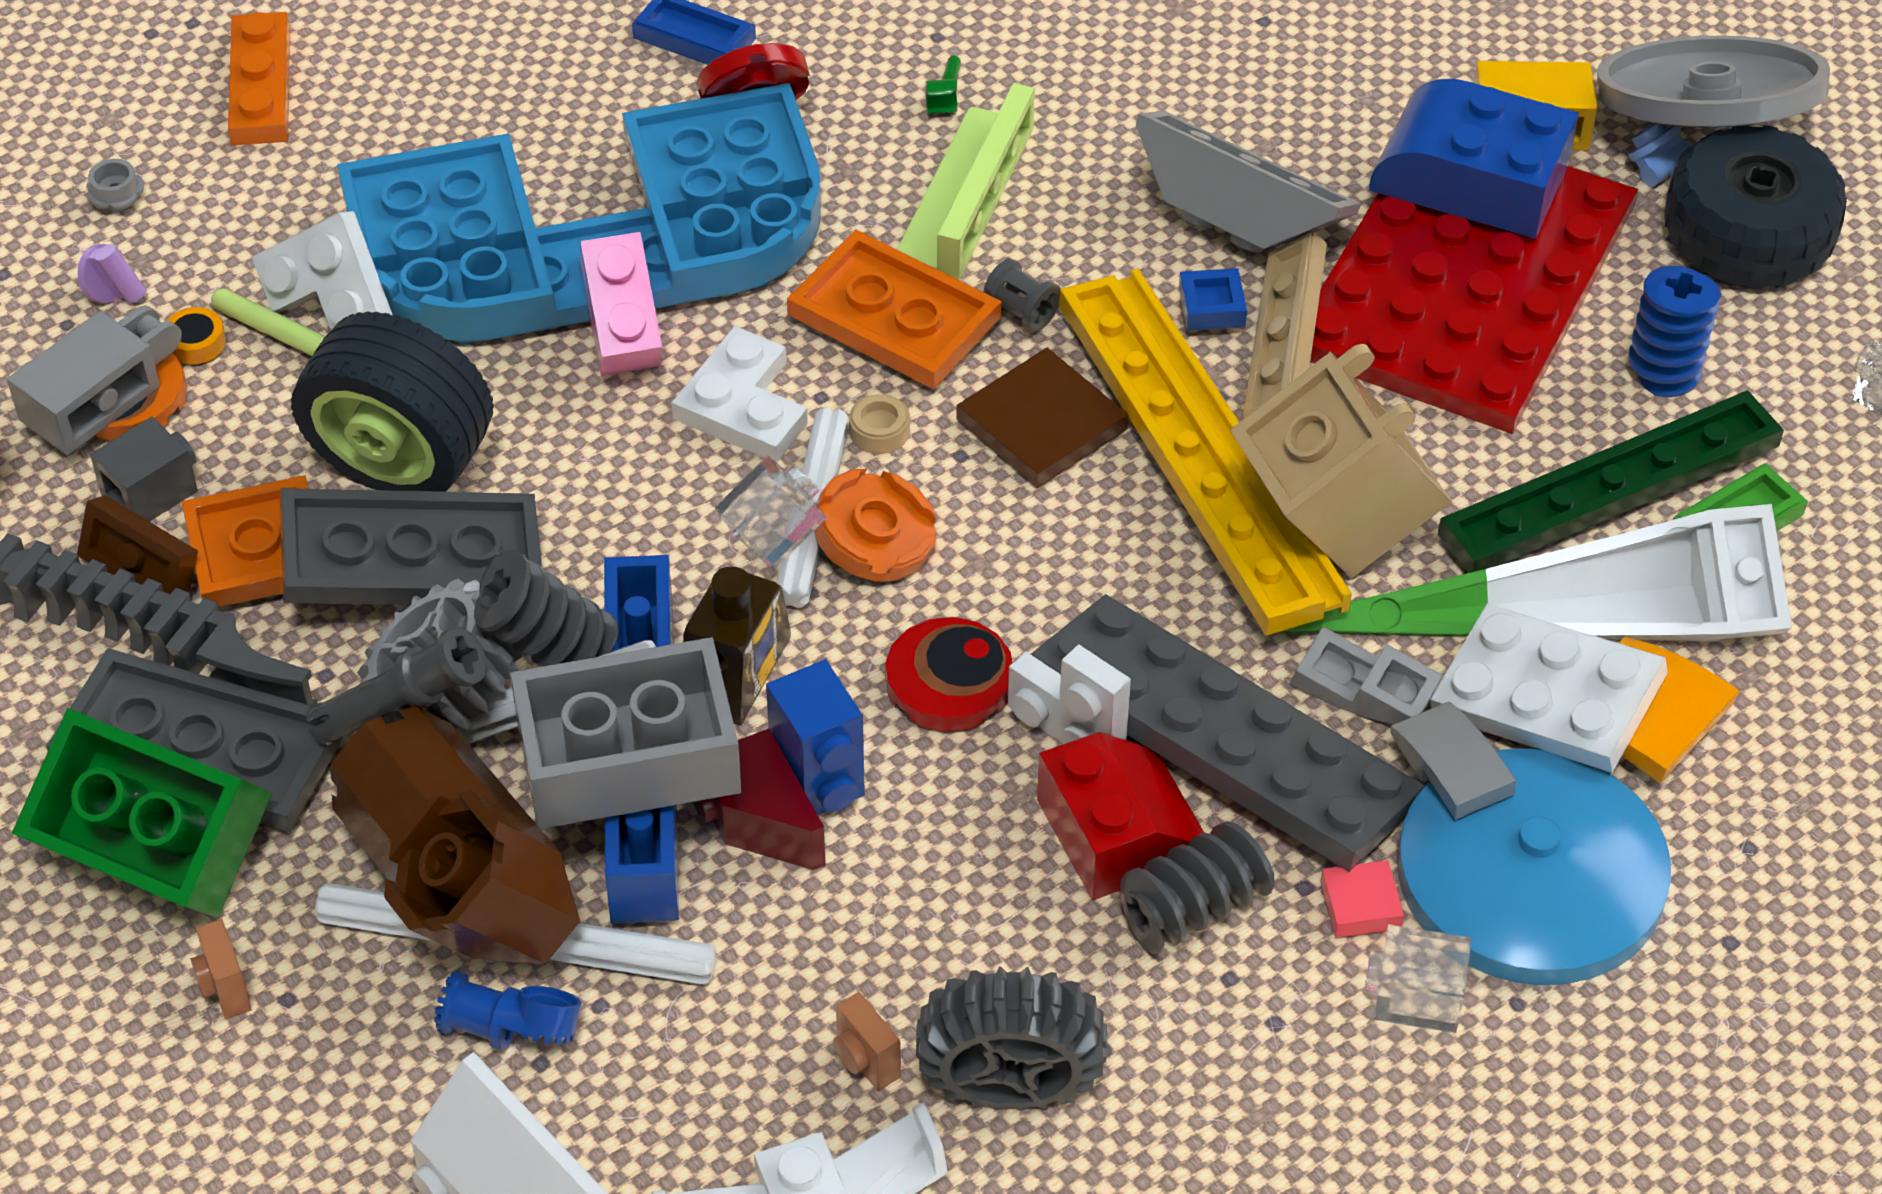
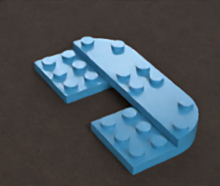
M790 83L622 113L624 133L648 208L535 228L510 135L507 133L337 164L347 212L354 211L392 314L404 319H410L415 323L417 322L421 326L443 336L442 338L459 344H469L474 341L508 337L591 321L580 267V241L641 232L655 308L734 294L749 289H759L785 273L805 255L817 235L821 219L819 166Z

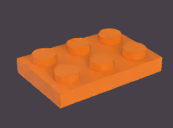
M855 229L787 298V315L935 389L1001 318L1002 301Z

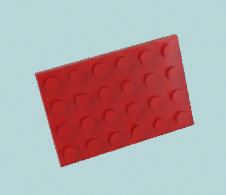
M1568 166L1536 239L1378 193L1321 287L1310 362H1318L1330 351L1338 359L1355 345L1365 344L1373 353L1374 361L1370 367L1356 377L1357 379L1513 434L1636 203L1638 189Z

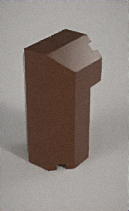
M418 706L400 710L399 712L403 715L404 719L389 724L382 717L364 722L330 764L331 780L337 787V797L332 795V809L387 878L384 898L409 930L472 959L546 964L580 923L560 851L449 722Z

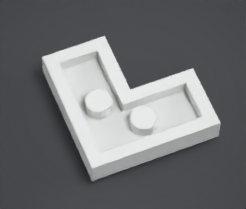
M354 211L340 212L252 256L268 303L274 312L287 311L318 295L331 330L344 317H348L351 314L355 315L358 312L370 311L372 313L379 312L393 315Z
M737 326L731 329L671 402L674 420L775 463L781 459L808 424L807 407L766 390L787 364L786 347Z
M1079 644L1062 659L1061 674L1028 652H1024L1009 666L1008 707L1013 710L1023 723L1030 727H1039L1062 744L1097 732H1103L1126 740L1131 678Z

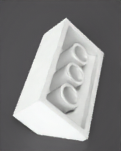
M474 1052L461 1061L411 1139L417 1170L412 1173V1179L421 1194H608Z

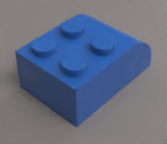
M1437 79L1427 82L1417 88L1410 96L1371 175L1369 191L1536 239L1569 165L1579 112L1460 79Z

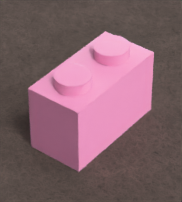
M641 232L580 241V267L601 376L660 367L662 342Z

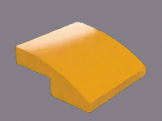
M1624 637L1619 644L1666 658L1668 674L1622 755L1661 784L1733 706L1740 690L1704 667L1674 652L1641 640Z

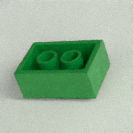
M67 708L11 834L178 905L218 918L273 792Z

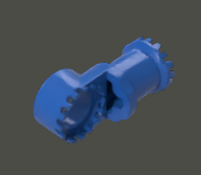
M453 971L450 977L448 976L446 979V987L443 986L441 990L446 997L438 996L437 1002L442 1003L443 1007L438 1006L435 1008V1014L437 1015L434 1018V1022L439 1032L448 1034L457 1029L489 1039L490 1046L499 1050H505L510 1045L515 1033L522 1034V1037L526 1039L529 1036L533 1037L532 1041L536 1042L539 1041V1036H544L545 1044H550L551 1037L555 1038L556 1045L561 1044L562 1038H564L563 1043L567 1044L569 1041L572 1042L575 1036L582 1002L578 997L569 992L545 986H527L521 988V990L508 987L502 992L469 982L466 973Z

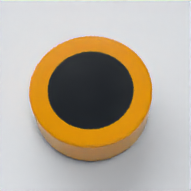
M185 308L177 311L166 320L177 325L182 332L181 341L174 352H172L177 356L180 363L188 365L206 363L216 358L226 345V335L222 319L216 312L208 308Z

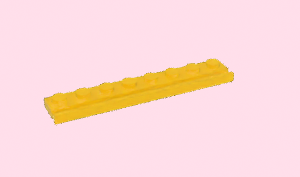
M1139 268L1130 270V277L1117 280L1115 275L1060 289L1059 307L1120 405L1128 414L1132 424L1265 636L1324 618V612L1338 609L1340 613L1349 611L1352 597L1351 591L1328 556L1286 518L1230 431L1239 423L1238 419Z

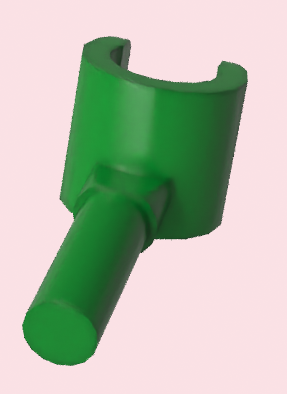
M950 56L948 58L942 80L925 81L927 114L957 112V75L961 65L959 57Z

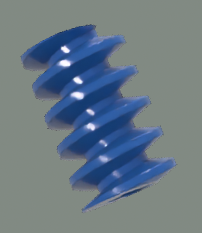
M1681 266L1660 267L1650 272L1644 280L1643 295L1640 298L1639 312L1636 316V327L1633 330L1632 344L1628 351V362L1633 371L1638 374V379L1642 386L1654 396L1676 397L1685 395L1696 388L1702 377V367L1706 361V352L1710 345L1715 316L1719 309V299L1722 295L1718 285L1710 277L1691 268Z

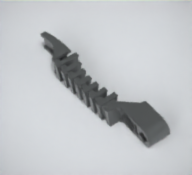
M9 533L0 541V605L9 602L13 603L14 618L27 623L46 601L47 621L60 626L76 607L77 628L91 632L104 616V637L118 642L129 629L130 649L144 654L150 645L153 644L155 662L169 666L174 663L176 668L200 674L204 667L210 664L216 667L209 676L211 678L310 706L318 703L317 700L312 699L308 682L312 677L311 670L265 656L253 650L240 637L236 628L235 615L229 612L227 614L221 612L217 602L204 597L199 604L191 601L190 593L175 588L171 594L165 593L162 583L149 578L143 585L136 583L134 574L123 569H119L115 575L110 574L107 571L106 564L94 559L86 566L80 563L77 554L64 550L60 556L54 555L50 545L38 540L28 549H24L21 538Z

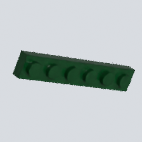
M1746 390L1440 518L1437 535L1468 573L1499 566L1780 446L1784 429L1757 399Z

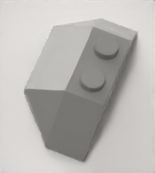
M1167 111L1141 113L1138 116L1136 127L1164 201L1181 209V217L1191 224L1209 229L1215 225L1231 233L1230 241L1243 249L1262 252L1263 249L1287 244L1309 232H1316L1358 214L1362 203L1345 197L1226 141Z

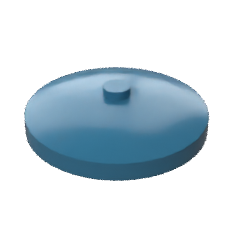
M1496 750L1516 779L1515 795L1457 820L1454 819L1431 781L1425 785L1411 804L1404 820L1398 848V877L1403 896L1416 921L1426 934L1451 956L1478 971L1504 980L1533 985L1569 984L1600 976L1619 967L1632 958L1653 935L1660 922L1671 882L1669 849L1665 836L1649 808L1628 786L1602 769L1544 750Z

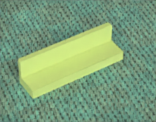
M1013 83L999 112L977 107H970L967 110L897 250L958 280L961 279L1033 132L1034 87Z

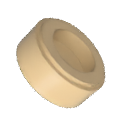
M884 394L870 395L860 399L853 405L849 413L850 438L857 447L870 453L884 454L899 449L906 443L910 435V413L907 406L899 399Z

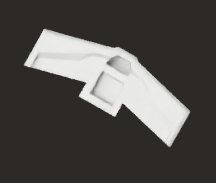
M922 1102L914 1107L910 1114L835 1159L831 1155L822 1132L755 1153V1170L761 1184L665 1193L664 1190L652 1191L651 1193L915 1194L948 1174L941 1139L926 1105Z

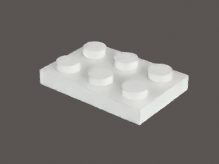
M1487 603L1432 695L1430 702L1432 708L1446 702H1451L1481 731L1613 773L1668 674L1666 658Z

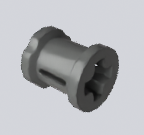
M1007 258L990 273L984 286V293L1002 301L1001 307L1021 318L1024 328L1031 332H1038L1055 315L1059 307L1061 288L1051 281L1044 283L1024 273L1019 262ZM1019 292H1022L1023 294L1027 295V297L1022 298L1017 294Z

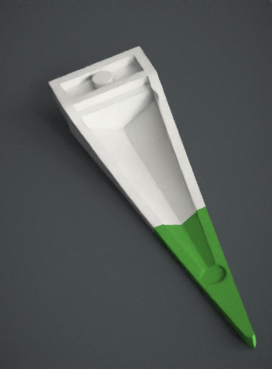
M1772 504L1707 510L1543 555L1351 601L1350 609L1347 612L1340 613L1338 609L1324 612V618L1281 632L1319 633L1324 626L1334 633L1468 636L1487 603L1610 640H1622L1624 637L1636 640L1720 642L1722 639L1783 634L1792 628L1773 508Z

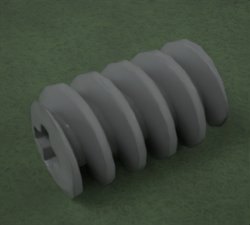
M516 550L503 551L490 563L483 573L479 586V597L474 610L476 625L486 631H493L495 637L504 643H512L514 650L524 656L530 655L532 661L537 665L543 667L584 660L611 652L618 639V623L615 617L607 611L600 609L593 601L582 597L577 590L564 585L558 577L545 572L544 568L527 560L524 554Z
M1226 821L1214 826L1210 834L1202 833L1191 838L1188 846L1184 844L1171 848L1166 857L1158 856L1148 860L1143 869L1137 867L1125 872L1120 881V897L1124 914L1136 939L1146 951L1157 954L1162 952L1164 948L1162 932L1172 942H1181L1185 940L1187 934L1185 921L1194 930L1201 931L1208 927V911L1218 919L1230 916L1232 910L1230 899L1242 908L1252 904L1254 899L1253 889L1262 896L1271 894L1275 887L1274 872L1267 856L1250 833L1238 824Z

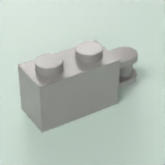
M147 305L138 307L119 322L100 310L7 378L19 421L68 456L160 387L155 365L169 356L178 347L182 337L181 329L171 321L160 322L159 314Z

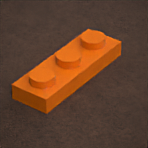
M256 12L231 16L228 132L231 146L288 142L290 25L287 12Z

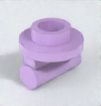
M95 244L86 249L82 254L78 264V282L82 292L89 300L96 303H111L115 298L125 299L127 303H134L146 294L145 286L115 245Z

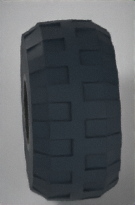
M1763 125V127L1737 126L1724 131L1720 129L1701 138L1696 144L1688 147L1680 156L1668 188L1664 213L1665 227L1668 229L1670 240L1675 248L1679 250L1683 258L1686 257L1691 265L1702 274H1708L1716 278L1717 282L1729 286L1734 284L1744 286L1746 289L1758 290L1772 286L1779 288L1812 275L1822 268L1823 263L1828 257H1831L1843 226L1847 204L1845 195L1846 185L1841 174L1832 165L1833 163L1829 160L1828 156L1818 146H1812L1807 142L1806 138L1800 135L1790 134L1778 130L1777 127Z

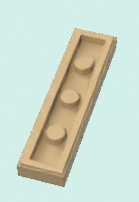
M1315 231L1309 232L1268 252L1242 420L1310 367L1327 243Z

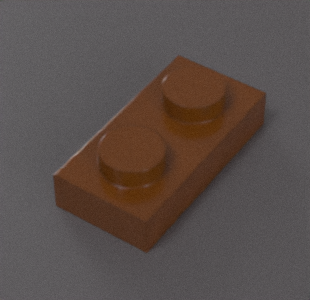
M105 495L87 501L77 550L78 557L88 563L94 559L106 564L108 573L113 575L119 569L133 573L136 583L142 585L148 578L162 583L163 591L171 594L175 588L190 592L198 554L197 549Z

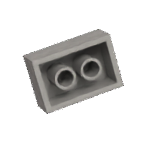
M713 637L510 672L521 746L536 824L540 829L741 793L739 745Z

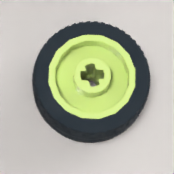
M366 311L344 317L323 338L299 376L292 392L291 410H293L292 415L295 418L296 425L299 427V431L304 435L305 440L310 443V446L326 462L334 466L336 470L344 473L348 478H352L355 482L374 490L446 492L462 475L485 437L493 416V397L490 395L491 391L487 387L486 380L483 379L481 372L476 369L477 367L470 362V359L461 350L453 346L448 340L442 338L443 336L434 333L431 329L425 328L417 322L401 318L398 315Z

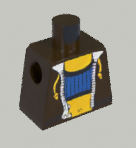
M724 567L713 575L710 586L686 625L683 642L713 637L719 665L724 658L728 665V668L721 671L733 723L741 726L789 642L791 630L783 590L779 584L747 573L738 567Z

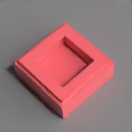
M1388 860L1357 864L1350 872L1342 867L1322 869L1320 883L1335 938L1402 929L1404 913Z

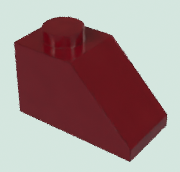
M770 729L739 739L741 793L694 801L693 804L701 821L704 824L713 821L726 845L811 870L826 866L824 825Z

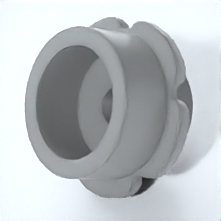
M122 159L103 160L94 165L88 174L89 181L86 185L87 191L90 192L88 199L94 206L112 212L123 211L134 204L136 195L142 194L144 190L142 177L136 175L134 167L128 161Z

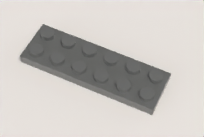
M1107 594L1031 653L1032 656L1061 674L1062 659L1079 644L1131 678L1127 723L1128 736L1348 872L1405 819L1411 804L1425 787V785L1394 766L1386 763Z

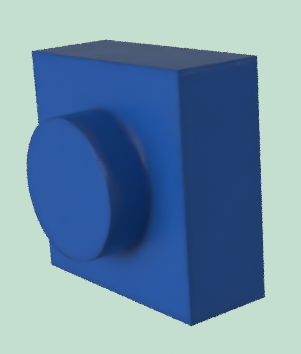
M1239 268L1180 272L1179 293L1186 331L1246 326L1247 308Z

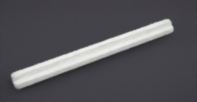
M332 883L322 885L319 890L315 912L317 920L321 923L430 940L407 928L386 901L382 891ZM579 923L549 960L690 983L707 984L710 983L714 974L716 952L715 947L707 943Z

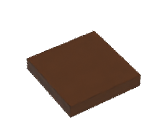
M1048 347L958 403L956 408V419L1036 488H1039L1128 429V414Z

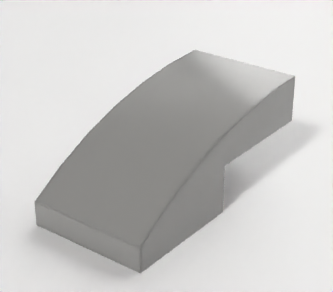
M1323 626L1296 669L1290 685L1351 713L1385 723L1397 724L1423 712L1443 675L1388 644L1385 645L1381 654L1377 657Z
M1446 702L1391 726V735L1421 783L1428 780L1431 781L1455 820L1515 795L1516 779L1481 731L1451 702Z

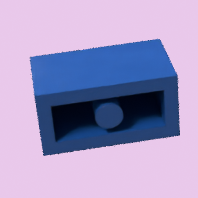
M827 659L766 683L768 729H770L817 815L827 811H839L850 805L855 799L864 796L863 715Z

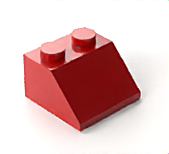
M1097 732L1039 752L1037 801L1092 901L1120 891V881L1125 872L1137 867L1143 869L1148 860L1158 856L1166 857L1171 848L1181 844L1188 846L1191 838L1205 833L1162 758L1148 747L1103 732Z

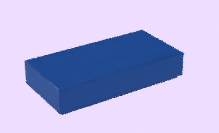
M651 0L632 23L634 39L707 65L714 59L732 50L752 45L756 40L755 24L686 0Z

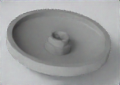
M1746 36L1671 38L1635 45L1620 50L1604 59L1597 69V96L1602 104L1609 109L1644 121L1706 129L1746 126L1795 116L1821 104L1829 93L1830 66L1827 60L1820 54L1808 48L1778 40Z

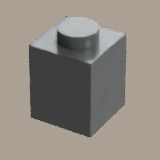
M153 417L148 418L90 454L101 496L109 497L149 522L198 492L192 465L196 463V456L192 447L179 432L170 434Z

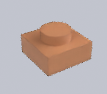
M223 919L195 927L203 954L190 958L203 998L216 994L225 1019L252 1011L242 972Z
M860 992L855 993L836 1005L837 1036L833 1039V1043L839 1058L846 1068L853 1074L862 1072L877 1091L901 1077V1042L899 1037Z

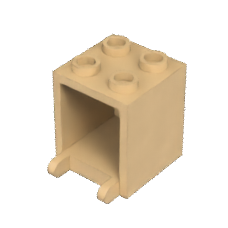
M1365 344L1355 345L1338 359L1330 351L1230 429L1285 517L1351 578L1452 503L1443 487L1404 432L1414 423L1416 418L1409 405L1406 403L1397 404L1387 411L1356 378L1370 367L1374 361L1373 353Z

